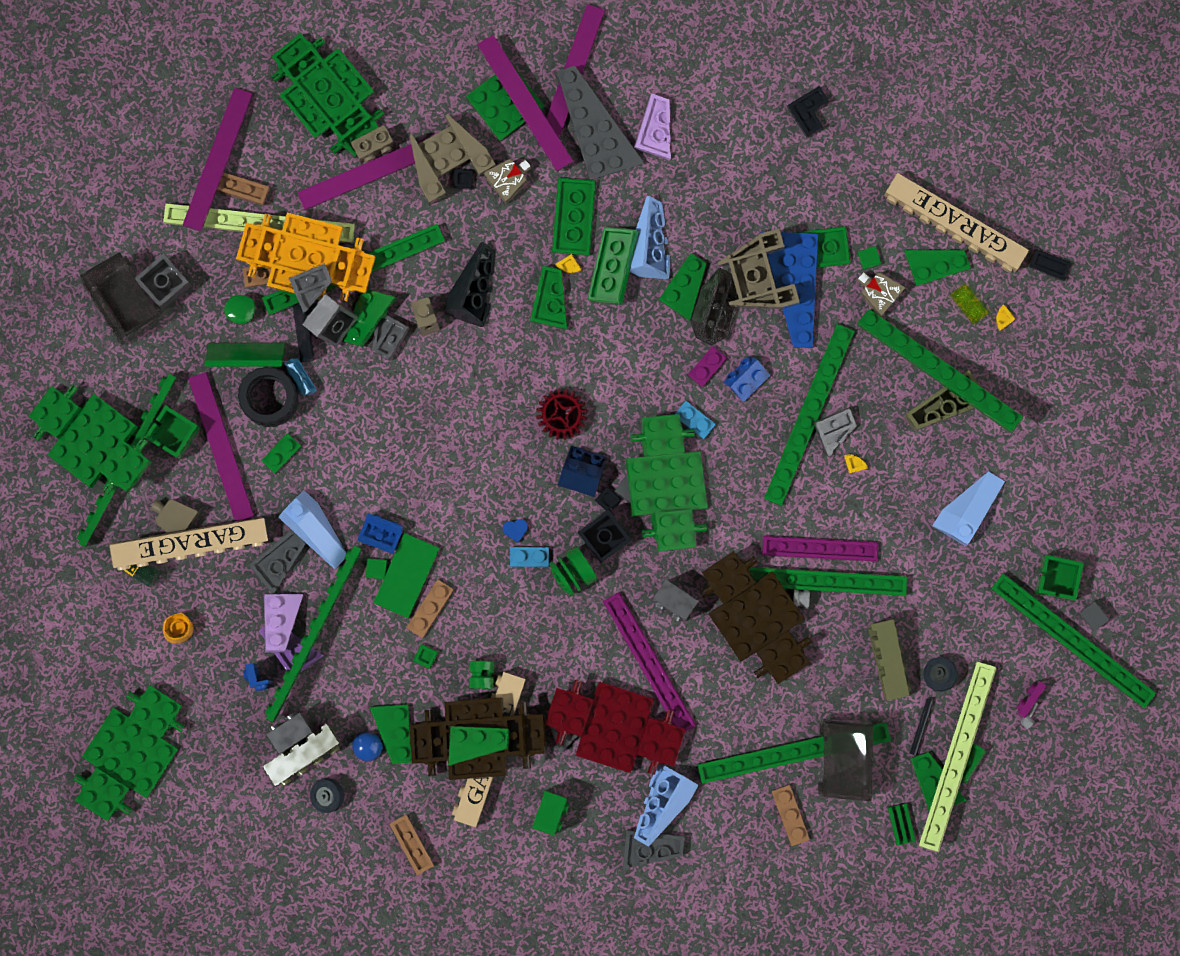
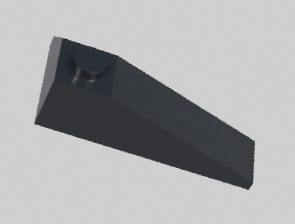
M481 242L449 292L443 308L444 311L455 319L479 327H484L490 311V304L486 303L487 292L492 293V286H489V275L494 273L496 253L486 243Z

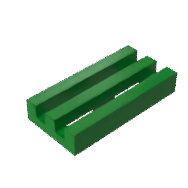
M907 803L888 807L896 846L916 842ZM901 808L904 809L910 839H907ZM893 810L897 812L903 837L901 841L899 840Z

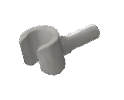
M1035 702L1027 716L1021 720L1022 726L1026 729L1035 723L1031 716L1038 705L1037 702Z

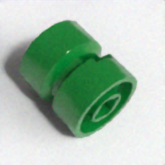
M469 661V672L472 674L469 677V688L494 689V678L491 676L494 673V662Z

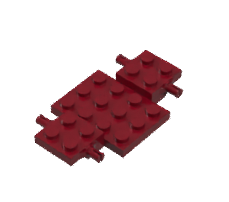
M575 680L572 691L556 688L545 721L546 726L558 731L555 743L563 745L566 734L579 736L581 738L575 756L627 773H631L636 755L651 761L647 773L651 774L652 772L653 775L656 773L658 764L675 766L686 729L671 723L674 711L667 709L664 720L648 718L654 699L603 682H598L593 699L584 697L579 693L583 683L579 680Z

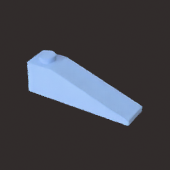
M651 196L646 197L636 227L639 233L630 272L638 277L669 279L670 255H665L664 244H668L667 237H664L661 228L665 226L662 202Z
M988 471L940 512L932 526L960 544L968 545L1005 481Z
M303 490L278 518L330 566L336 569L344 560L346 551L318 502Z
M659 764L655 775L650 780L649 787H651L649 797L645 798V811L640 816L634 836L636 840L648 847L689 803L698 787V784L663 764Z

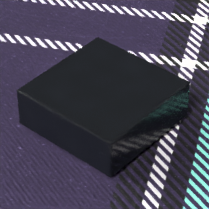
M454 169L453 188L472 190L474 170Z
M607 486L594 501L604 510L608 508L612 510L620 502L621 498Z

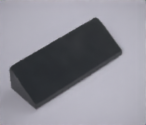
M300 304L293 307L300 362L304 363L314 361L315 358L311 331L302 325L308 316V310L303 313Z

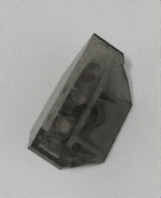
M718 268L702 287L691 319L695 337L710 346L729 336L738 307H730L729 302L739 299L733 276L722 268Z

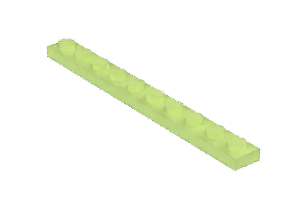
M166 204L164 224L183 226L189 206ZM210 208L203 228L243 232L246 223L262 225L264 214ZM271 215L269 227L282 231L286 217ZM322 221L342 226L343 230L339 243L353 244L355 224Z
M980 662L976 663L919 846L939 853L997 669L994 666Z

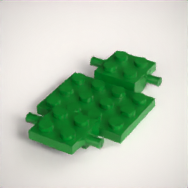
M300 33L271 56L278 65L279 70L270 77L276 83L285 76L293 83L279 96L315 140L331 129L338 139V142L330 148L335 155V153L344 148L356 158L357 154L351 142L379 128L376 121L385 114L379 108L374 114L370 115L361 106L362 102L374 94V90L339 48L323 59L317 51L325 43L320 36L315 42L311 43Z
M71 384L66 393L60 392L51 386L28 416L39 427L32 437L40 441L45 432L59 439L47 455L88 487L93 488L103 474L109 481L102 489L107 495L115 486L129 493L152 463L141 452L148 443L145 439L141 437L135 447L127 443L138 426L94 393L84 407L81 408L72 399L78 390L74 385Z
M680 414L641 418V434L630 435V438H632L630 439L631 442L642 441L643 457L625 459L632 516L651 515L653 529L642 530L643 538L654 537L657 542L658 552L696 548V532H706L707 528L702 527H707L705 523L695 525L692 510L707 509L708 506L701 452L684 453V437H694L695 433L693 432L695 431L694 429L683 430Z
M151 685L148 686L140 697L129 691V695L126 698L135 703L129 717L115 708L111 710L82 755V758L95 765L96 769L87 779L78 773L73 778V781L82 785L81 792L75 801L106 821H109L118 810L127 815L131 813L133 808L123 803L130 789L147 799L179 750L163 738L171 727L180 733L185 729L186 726L176 720L183 705Z

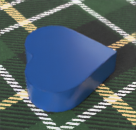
M518 519L515 522L508 521L503 525L504 534L519 543L528 529L527 523L522 519Z

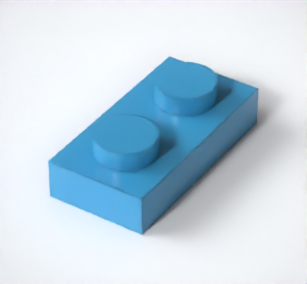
M298 358L290 359L284 363L287 367V373L294 379L297 390L303 396L311 395L317 391Z
M687 401L675 413V415L680 414L681 422L689 429H694V433L703 440L716 425Z
M510 547V567H549V547Z

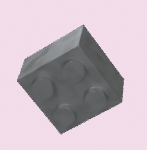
M164 254L134 278L162 310L167 308L191 287V284Z
M325 294L302 325L318 338L337 347L359 317L343 304Z
M668 580L664 581L652 600L655 603L653 605L661 612L664 610L671 613L669 617L678 623L680 621L685 622L698 600Z
M294 712L285 718L287 720L285 723H277L269 728L271 732L267 736L279 754L288 752L291 747L301 741L303 742L307 736L315 732L304 713Z

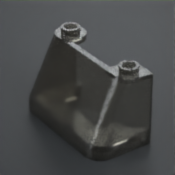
M119 252L80 275L85 290L122 346L159 320L162 312L156 303L153 305L149 302L130 271L129 267L132 265L127 256L123 257Z
M823 719V724H819V736H823L824 740L822 782H818V793H822V797L871 801L873 725L870 719Z

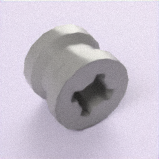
M793 589L792 600L795 605L808 609L809 590L800 592L798 589Z

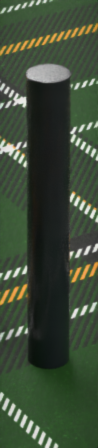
M926 699L909 754L915 756L918 754L934 700Z

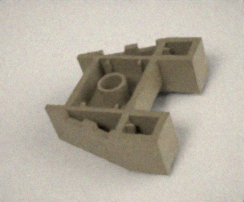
M448 114L445 115V119L449 127L425 141L417 144L413 135H410L420 189L429 205L446 196V192L438 180L440 177L469 161L479 177L484 175L485 171L495 167V163L487 149Z
M780 229L759 234L753 240L718 262L719 268L730 265L739 299L729 302L730 307L785 309L800 304L795 284L776 289L767 254L785 249Z

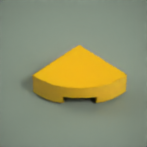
M572 254L556 263V266L561 271H565V273H578L582 271Z
M1002 305L996 315V325L999 331L1015 320L1007 307Z
M850 454L844 455L849 474L868 469L866 463L861 458Z

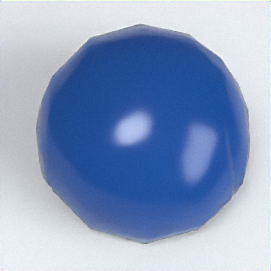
M365 731L359 733L353 739L352 749L355 756L360 760L369 762L376 760L381 755L383 746L381 739L377 735Z

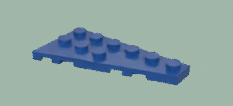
M781 232L785 249L767 254L776 289L795 284L800 304L782 309L793 347L813 348L818 234Z

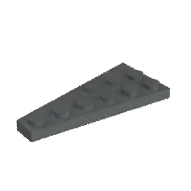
M576 66L557 71L589 179L594 180L643 165L644 162Z

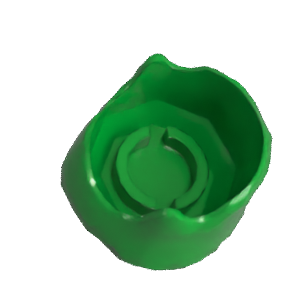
M244 295L232 296L224 306L225 316L237 325L250 323L255 313L253 299Z

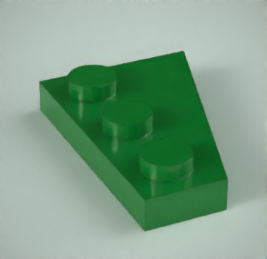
M904 250L916 287L971 269L965 250Z
M543 266L530 322L567 330L562 271Z
M367 289L366 294L360 292L353 312L359 318L345 335L343 341L363 347L376 330L375 327L378 322L387 315L386 311L398 299Z

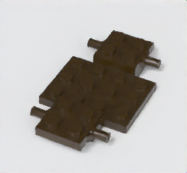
M732 551L702 571L709 586L700 591V594L705 598L714 593L723 603L709 612L708 615L740 662L756 652L763 664L761 668L754 671L756 677L759 678L768 672L776 683L779 684L810 664L805 655L804 648L813 643V641L807 636L799 642L790 631L791 628L805 620V618L773 571L756 581L749 569L756 563H759L756 557L753 556L744 562L735 551Z
M502 697L444 702L445 722H434L433 710H424L425 722L410 725L412 764L423 763L428 765V776H436L435 764L447 761L449 763L451 726L510 730L508 749L448 766L449 780L508 776L507 757H523V769H531L530 757L537 754H546L544 715L528 714L527 702H519L520 714L504 717Z

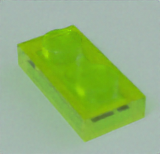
M963 284L949 295L972 325L988 314V311L966 284Z

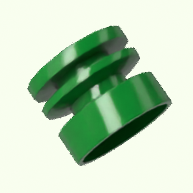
M577 546L566 552L569 560L566 563L562 558H557L561 565L560 567H557L553 561L549 563L553 577L561 589L570 597L575 595L571 586L574 585L578 592L581 591L578 583L580 580L588 586L598 579Z

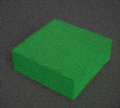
M876 246L857 252L862 270L881 265Z
M368 558L366 578L384 580L387 560Z
M421 644L413 661L431 669L439 652Z

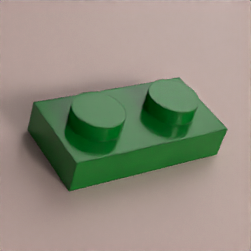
M287 433L261 461L276 474L302 446Z
M974 743L961 780L966 785L986 753V750Z

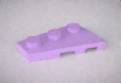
M655 94L650 95L634 146L635 149L668 160L671 159L669 99Z
M303 594L264 595L265 653L285 652Z

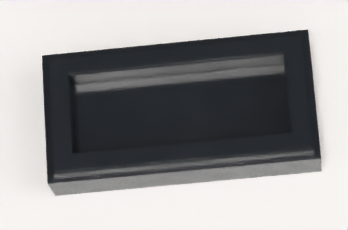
M1036 249L1029 267L1065 281L1072 263Z

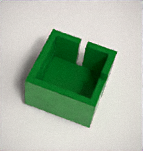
M165 405L156 419L162 425L159 427L153 423L144 438L181 460L201 428Z
M1050 555L1042 556L1039 573L1042 575L1037 578L1034 594L1047 597L1055 596L1056 599L1070 602L1076 601L1084 563Z
M545 790L532 828L553 836L555 832L559 833L563 821H560L561 815H566L570 804L566 802L567 798Z

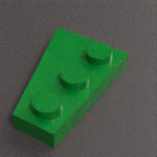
M690 253L659 298L660 302L688 321H690L706 263Z
M409 706L370 707L392 764L412 763Z
M451 726L448 766L508 749L510 729Z
M927 752L912 757L910 760L928 811L930 812L943 770L931 754ZM959 790L954 805L966 801Z

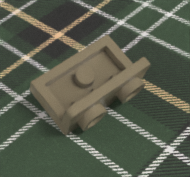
M384 125L351 142L361 163L375 160L376 155L380 153L385 155L392 151V147H394L393 140Z

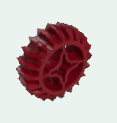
M560 388L557 389L558 395H554V392L551 390V398L544 395L543 398L546 400V403L539 401V405L543 408L536 409L537 412L542 413V415H537L536 419H543V421L538 423V426L542 427L545 425L546 427L543 428L542 432L546 433L550 430L548 435L550 438L554 433H556V440H559L560 434L563 435L564 440H567L566 434L568 433L571 438H574L572 431L575 430L579 434L580 430L577 427H585L581 420L587 421V417L582 416V414H586L588 411L581 408L586 404L585 402L578 403L581 400V396L573 398L575 396L574 391L569 396L567 395L568 389L564 390V394H561ZM558 400H568L574 406L563 407ZM553 402L556 411L546 418L547 408ZM559 408L562 412H567L565 414V421L561 416H556V414H559ZM578 411L576 422L570 426L569 415ZM560 421L565 429L554 428L549 423Z

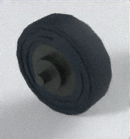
M933 658L924 667V681L934 691H948L954 687L958 680V669L954 662L948 658Z
M324 778L312 786L310 800L314 808L319 812L331 813L337 811L342 806L344 791L336 780Z

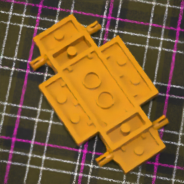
M288 212L282 231L269 227L272 218L269 214H264L262 225L245 224L236 260L250 265L248 277L255 278L257 268L271 269L267 287L295 294L289 278L325 263L332 279L330 285L343 289L340 301L344 300V302H347L349 293L353 291L366 294L376 257L366 254L361 250L364 239L356 238L354 248L339 246L343 230L342 226ZM326 289L316 300H320L325 295Z

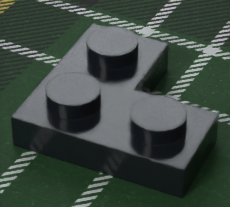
M820 86L787 105L788 110L806 138L823 129V125L814 112L827 105L829 100Z

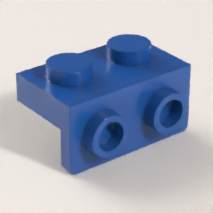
M748 356L740 362V365L734 371L727 375L723 383L730 387L736 396L744 402L770 374L757 359Z
M367 513L357 541L394 554L402 535L403 526L397 522L382 519L378 515Z
M246 664L243 674L245 681L249 682L250 688H254L256 691L270 689L269 685L273 684V680L261 681L257 664Z

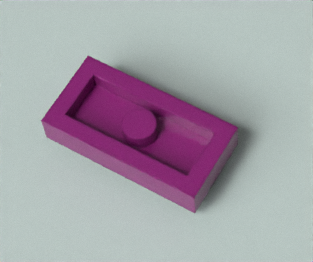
M712 346L688 376L700 387H703L727 358Z
M1040 681L1030 685L1027 690L1029 695L1025 700L1021 699L1016 707L1018 709L1016 713L1021 718L1027 716L1046 685Z

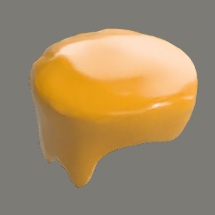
M177 613L164 620L162 631L168 642L179 644L187 641L193 635L194 626L185 614Z

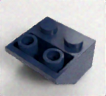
M571 446L562 468L558 486L594 497L607 457Z

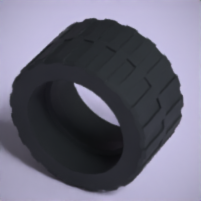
M266 366L256 368L243 378L238 389L239 405L251 421L264 427H277L292 418V415L297 410L299 395L294 382L285 372L275 367ZM267 379L279 382L286 391L284 406L278 412L271 415L257 412L251 403L253 388L259 382Z

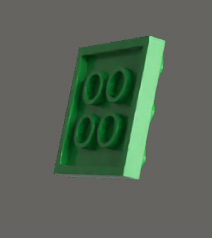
M517 71L541 111L544 110L545 106ZM496 75L466 96L467 100L500 142L526 123Z

